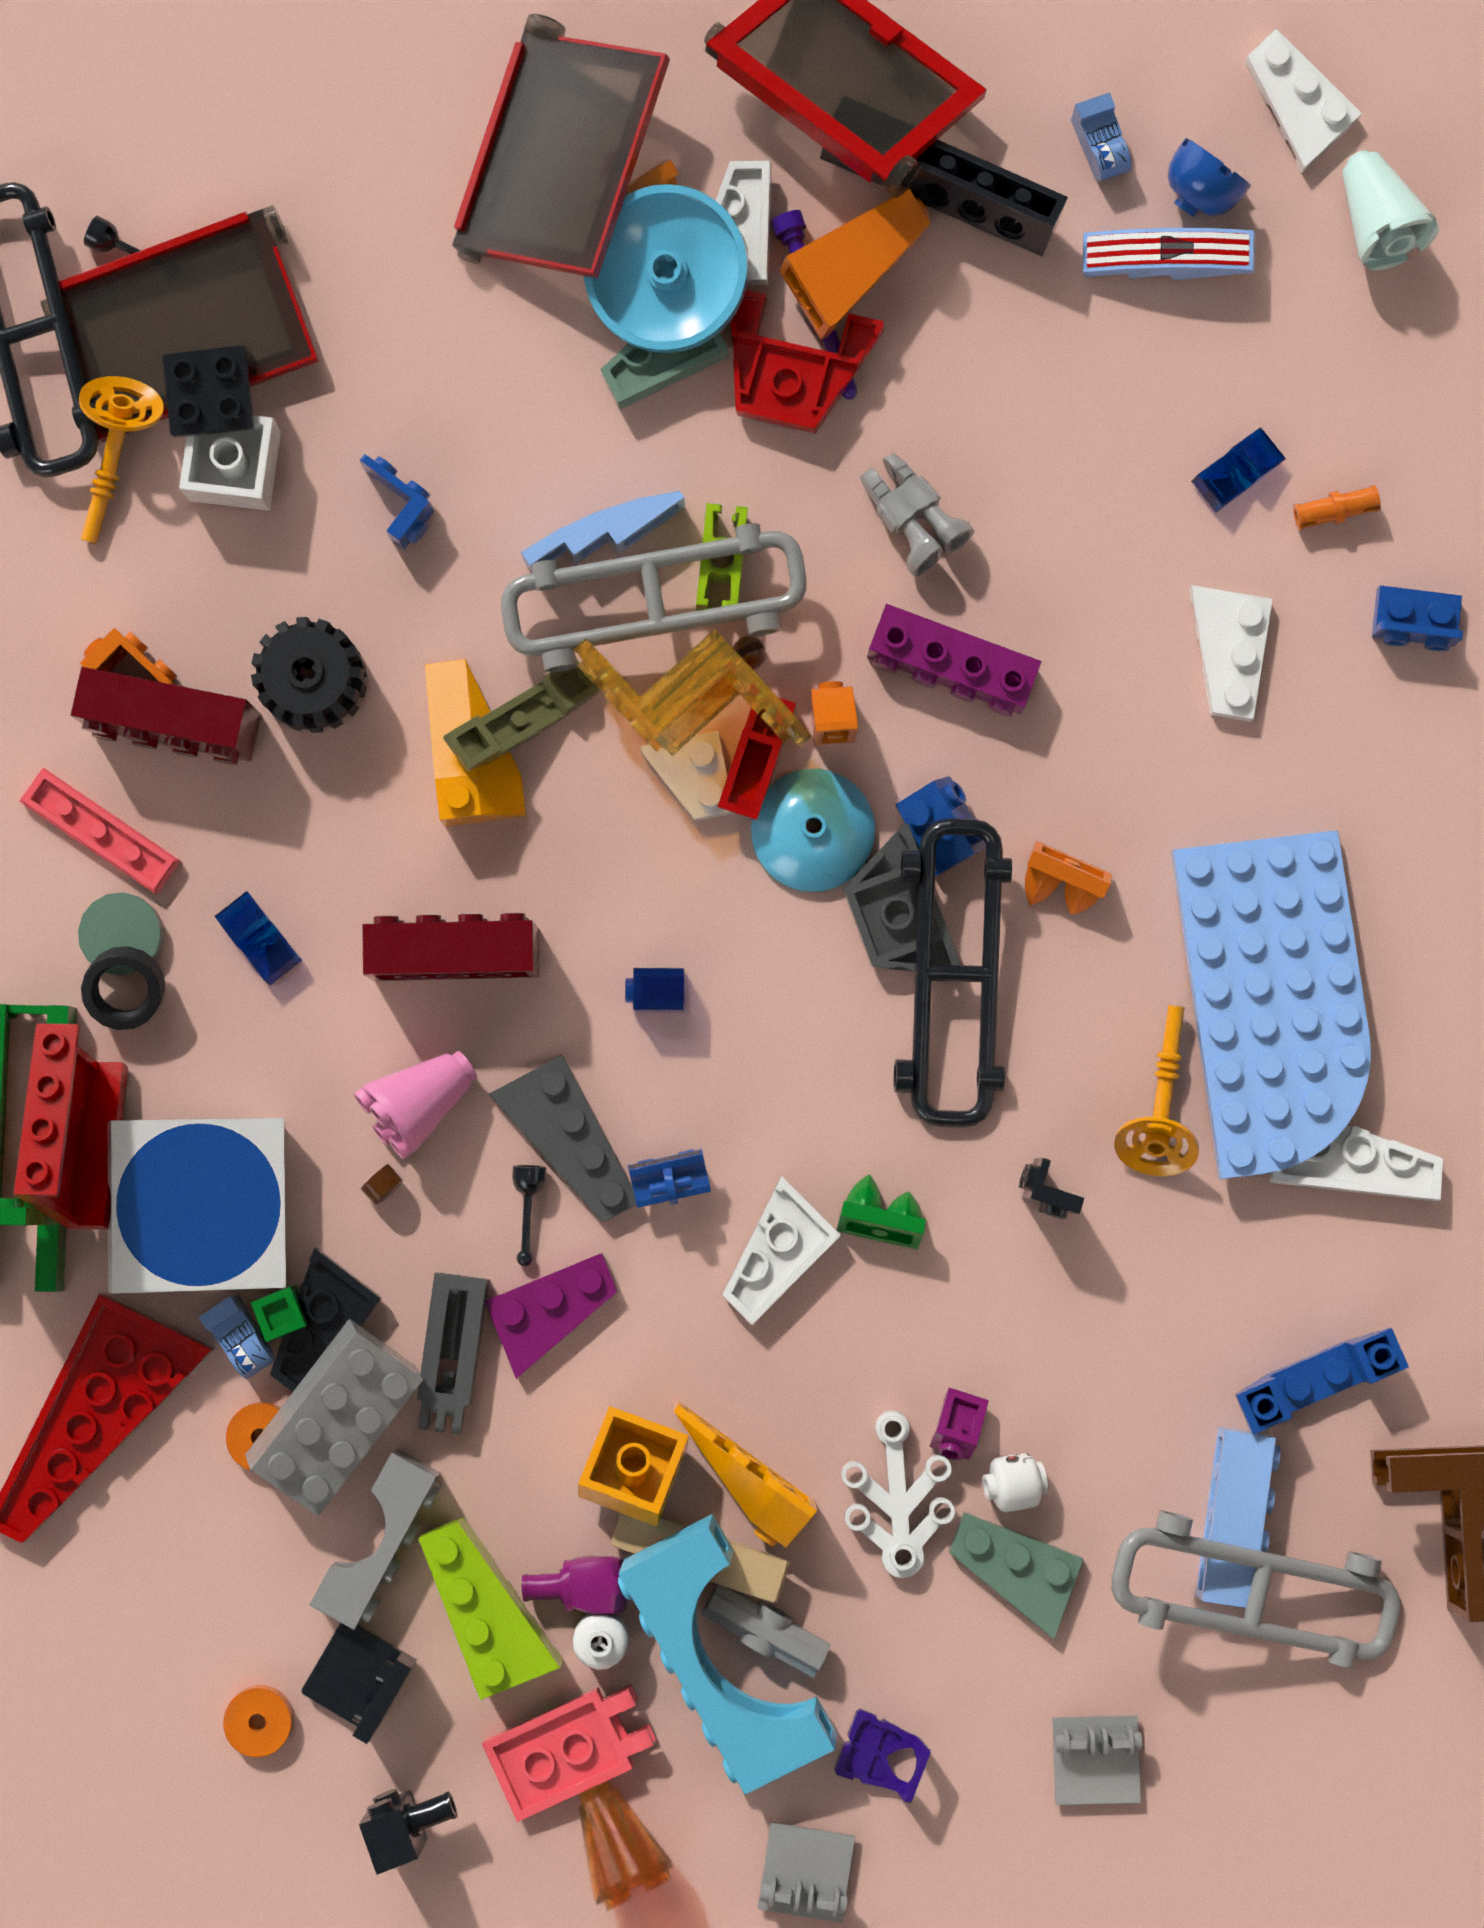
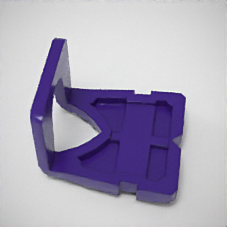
M861 1708L856 1710L847 1733L850 1741L843 1744L834 1767L836 1775L851 1780L858 1778L861 1783L896 1791L903 1802L911 1803L931 1750L920 1737L905 1731L884 1718L882 1721L877 1719V1716ZM913 1748L917 1761L914 1774L909 1782L899 1779L893 1773L887 1760L889 1754L900 1749Z

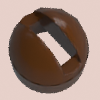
M754 636L741 637L733 646V660L743 670L757 669L765 659V647L761 640ZM755 644L758 646L759 649L750 652L742 658L738 653Z

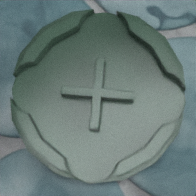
M124 892L106 894L92 902L83 913L78 928L79 946L87 961L91 964L99 954L113 947L124 946L143 950L155 959L162 945L163 928L155 908L144 899ZM115 965L105 972L121 976L135 973L137 970L124 965Z

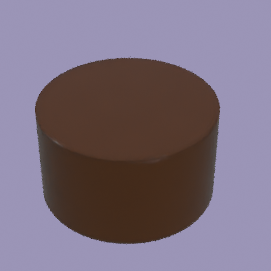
M387 1164L376 1172L360 1190L374 1205H377L387 1199L401 1185L403 1179Z

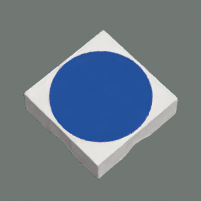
M284 1118L111 1120L107 1122L108 1185L111 1192V1222L108 1230L109 1293L286 1288Z

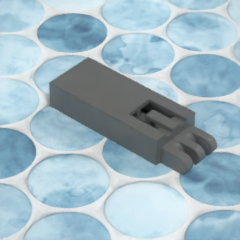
M439 1272L434 1273L420 1372L424 1380L418 1386L417 1400H422L418 1429L428 1430L430 1414H437L435 1431L444 1432L447 1416H453L452 1434L461 1435L465 1406L472 1405L489 1279ZM440 1358L458 1360L455 1388H453L455 1371L449 1370L443 1371L442 1387L436 1386Z

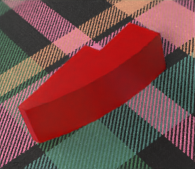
M758 690L756 691L717 806L718 808L754 820L758 819L796 709V703Z

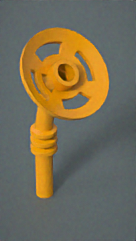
M106 376L96 378L86 383L79 395V405L83 413L95 423L109 428L100 470H95L94 475L97 478L92 480V484L95 487L90 488L89 491L93 496L81 540L92 544H97L108 500L114 498V494L111 491H115L117 487L113 482H118L119 480L116 471L126 431H139L150 428L158 423L163 415L164 406L159 394L148 385L127 377ZM114 391L127 392L140 397V399L135 402L131 397L124 394H115ZM99 394L101 397L97 399L95 408L90 407L91 399ZM108 404V411L102 410V407ZM151 409L152 415L148 420L143 422L145 419L146 411ZM139 413L137 418L132 419L133 414Z
M1168 1005L1162 1051L1157 1052V1057L1160 1058V1061H1157L1155 1065L1159 1070L1154 1072V1075L1158 1077L1153 1116L1141 1117L1125 1123L1117 1131L1114 1140L1115 1152L1125 1165L1137 1172L1151 1176L1164 1177L1183 1173L1196 1163L1199 1155V1144L1195 1135L1182 1124L1169 1119L1174 1081L1179 1079L1180 1076L1176 1073V1070L1181 1069V1065L1177 1061L1182 1060V1056L1178 1054L1185 1007ZM1130 1130H1133V1145L1129 1147L1126 1142V1136ZM1141 1133H1145V1140L1140 1141L1139 1135ZM1171 1137L1176 1139L1174 1146L1170 1144ZM1183 1138H1186L1189 1147L1183 1155L1180 1151L1183 1146ZM1145 1152L1153 1157H1163L1166 1155L1169 1161H1152L1141 1156Z

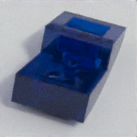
M1260 427L1233 446L1223 457L1197 474L1191 482L1217 513L1269 474L1286 458Z
M248 891L244 892L214 916L269 986L302 961L288 940Z

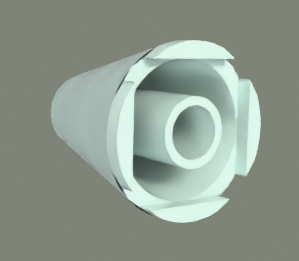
M1363 150L1352 155L1348 159L1342 175L1358 257L1363 265L1366 263L1368 269L1373 271L1384 270L1402 264L1409 260L1406 255L1407 252L1418 246L1421 252L1434 241L1439 232L1436 219L1380 153Z

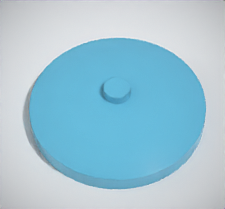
M671 184L653 185L636 190L625 196L599 277L597 279L584 276V282L589 300L595 312L605 326L619 339L645 351L675 353L704 344L720 333L732 320L742 303L746 291L749 271L746 246L736 223L730 214L713 198L686 186Z

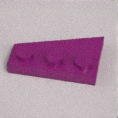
M603 1253L485 1301L516 1379L618 1292Z

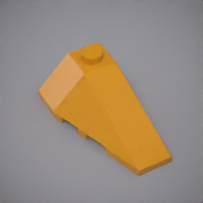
M466 659L425 664L439 820L445 827L527 817L522 776L510 752L483 766L466 772L443 739L445 734L477 715L481 718L491 712Z
M679 1401L673 1412L749 1520L757 1526L753 1532L772 1547L777 1542L787 1547L816 1513L815 1501Z

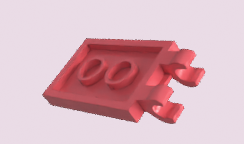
M632 1684L617 1690L606 1698L603 1697L599 1687L484 1739L482 1746L517 1822L632 1770L634 1763L630 1756L654 1745L653 1741L657 1738L650 1723L627 1734L618 1713L636 1706L635 1702L639 1700Z

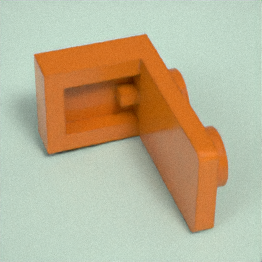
M115 628L103 639L101 637L95 639L84 651L85 658L80 662L83 667L111 672L130 653L159 682L175 685L173 681L178 677L161 659L153 664L144 656L143 653L148 647L131 631L124 637Z

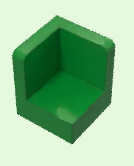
M297 1285L251 1302L266 1342L308 1326L296 1296L299 1292Z

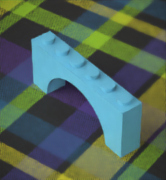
M711 1514L624 1559L619 1571L618 1584L625 1598L629 1601L633 1599L639 1609V1620L645 1633L649 1637L654 1636L662 1649L660 1650V1657L666 1670L670 1674L675 1673L682 1684L681 1693L686 1705L692 1711L696 1709L702 1719V1730L706 1740L712 1747L717 1746L724 1758L723 1767L729 1780L732 1783L738 1782L743 1793L746 1795L834 1751L837 1731L817 1696L806 1701L789 1704L757 1699L732 1685L721 1675L708 1657L698 1630V1598L713 1576L730 1565L734 1551L716 1518Z

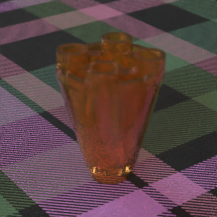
M609 1781L594 1786L578 1795L581 1802L578 1810L592 1895L596 1905L604 1903L607 1911L630 1901L632 1897L630 1891L644 1885L646 1892L670 1881L669 1879L672 1877L669 1871L675 1867L672 1859L617 1789H612Z

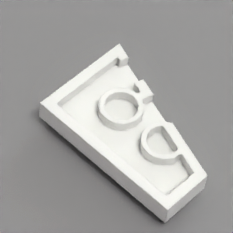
M730 161L715 200L730 214L742 235L748 256L749 271L747 285H769L772 165L770 161Z
M1191 585L1189 593L1194 607L1197 640L1200 643L1203 661L1202 670L1210 715L1251 722L1254 719L1273 599Z

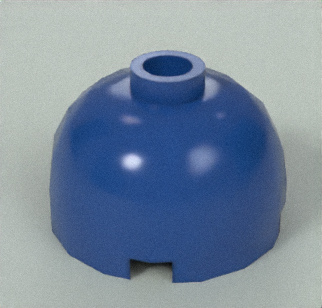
M1188 138L1183 140L1169 163L1167 174L1169 186L1178 195L1174 204L1192 217L1198 211L1209 216L1226 213L1235 207L1251 187V184L1235 171L1232 173L1222 161Z

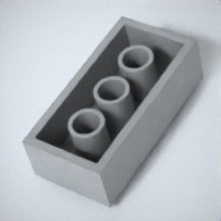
M349 1319L246 1452L245 1456L250 1470L319 1516L424 1380L413 1363Z

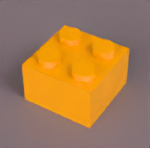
M609 1406L578 1482V1497L658 1527L687 1452L689 1435Z

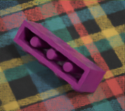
M887 603L867 654V658L874 660L873 665L881 670L890 673H896L897 669L913 674L911 679L921 685L935 687L936 683L950 688V694L956 698L973 702L974 698L990 703L989 709L1005 716H1012L1013 712L1021 715L1042 662Z

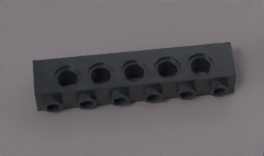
M845 98L842 99L833 116L834 119L882 155L913 129ZM940 140L935 141L911 164H908L907 161L903 163L886 181L878 175L872 181L899 194L910 188L914 197L920 199L924 205L1041 257L1054 234L1068 199L1063 194ZM822 148L820 159L860 176L826 149Z

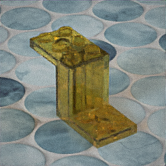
M716 629L710 632L642 696L636 692L608 659L586 638L573 649L582 659L577 665L580 670L603 693L609 689L604 696L630 723L636 718V721L631 726L656 752L663 747L673 756L739 695L743 697L757 714L763 709L766 710L760 717L784 743L792 739L800 748L812 737L798 718Z

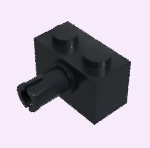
M392 1789L373 1798L374 1804L367 1808V1812L359 1823V1827L376 1875L417 1860L428 1839L425 1829L458 1817L454 1799L449 1791L419 1804H415L411 1790L398 1794L397 1789Z

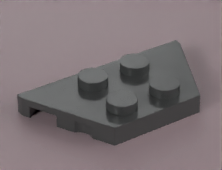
M905 824L843 888L871 967L915 972L918 884H901L900 867L902 851H918L909 824ZM935 897L932 964L961 965Z

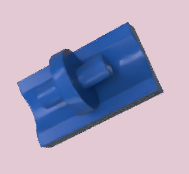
M693 1149L678 1152L677 1155L654 1160L651 1158L628 1165L637 1208L669 1201L670 1205L679 1204L678 1199L711 1192L702 1149L695 1151Z

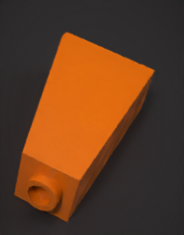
M910 188L787 255L783 261L779 272L821 340L828 337L848 314L856 308L922 238L931 224L926 206L920 199L914 197Z

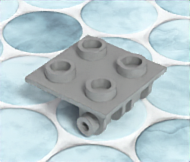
M1137 1715L1052 1718L1055 1805L1141 1803L1139 1750H1142L1141 1732H1138Z
M771 1822L758 1909L842 1923L843 1914L845 1915L847 1907L846 1894L855 1835Z

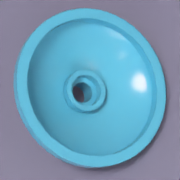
M811 768L786 774L769 786L758 819H752L751 836L758 860L775 880L798 891L822 892L845 884L862 869L873 847L875 823L866 797L855 784L835 772ZM812 819L818 820L822 825L820 832L815 834L808 832L806 829V823Z

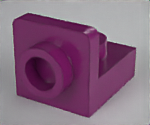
M949 1387L945 1394L937 1427L929 1447L938 1450L940 1455L948 1459L961 1460L963 1458L969 1460L977 1447L989 1400Z

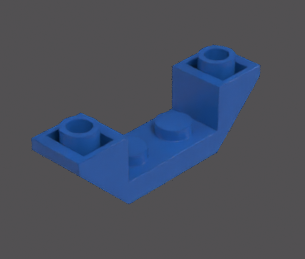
M1387 1328L1343 1341L1266 1374L1236 1393L1235 1396L1249 1429L1254 1435L1291 1419V1413L1361 1382L1372 1384L1409 1368V1365L1393 1329Z

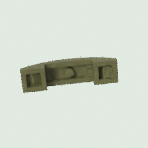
M577 658L576 668L561 672H551L545 675L541 682L483 717L480 718L477 715L444 735V741L466 772L483 766L519 747L565 718L598 694L599 688Z

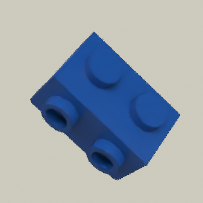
M950 776L932 781L895 804L905 824H909L914 840L919 848L922 835L936 821L949 818L976 819L965 804L966 795L963 789ZM947 835L940 838L936 846L935 876L943 874L971 856L986 850V844L983 839L977 836Z

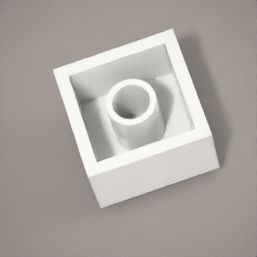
M253 415V429L186 437L179 489L185 497L192 502L270 511L281 430L275 420L270 417Z

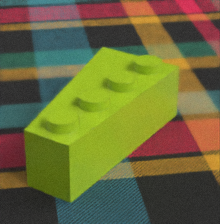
M464 1516L425 1531L418 1538L480 1700L561 1667L564 1659L558 1650L552 1646L533 1615L531 1616L517 1596L518 1593L509 1580H506L496 1566L494 1559Z

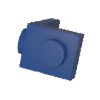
M364 454L359 460L364 470L408 502L386 530L391 541L405 550L410 542L416 544L427 531L428 523L426 522L434 512L430 502L427 500L430 494L412 480L405 484L395 475L398 471L382 457L378 456L374 461Z

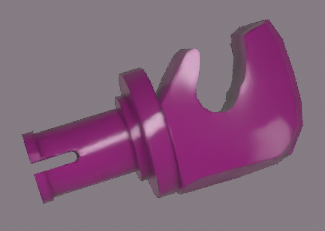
M582 1556L573 1558V1560H564L563 1569H560V1573L523 1574L521 1582L523 1602H528L529 1600L560 1599L561 1603H564L566 1612L579 1610L595 1615L621 1613L625 1611L628 1603L618 1584L619 1571L624 1560L615 1556Z

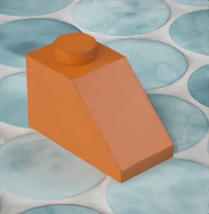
M840 681L819 683L818 689H811L810 694L814 746L855 743L858 721L853 686L843 687V682Z

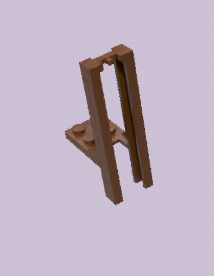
M1484 1445L1370 1450L1372 1484L1376 1486L1387 1485V1491L1391 1493L1440 1491L1447 1609L1469 1622L1484 1621V1539L1481 1538V1533L1484 1529Z

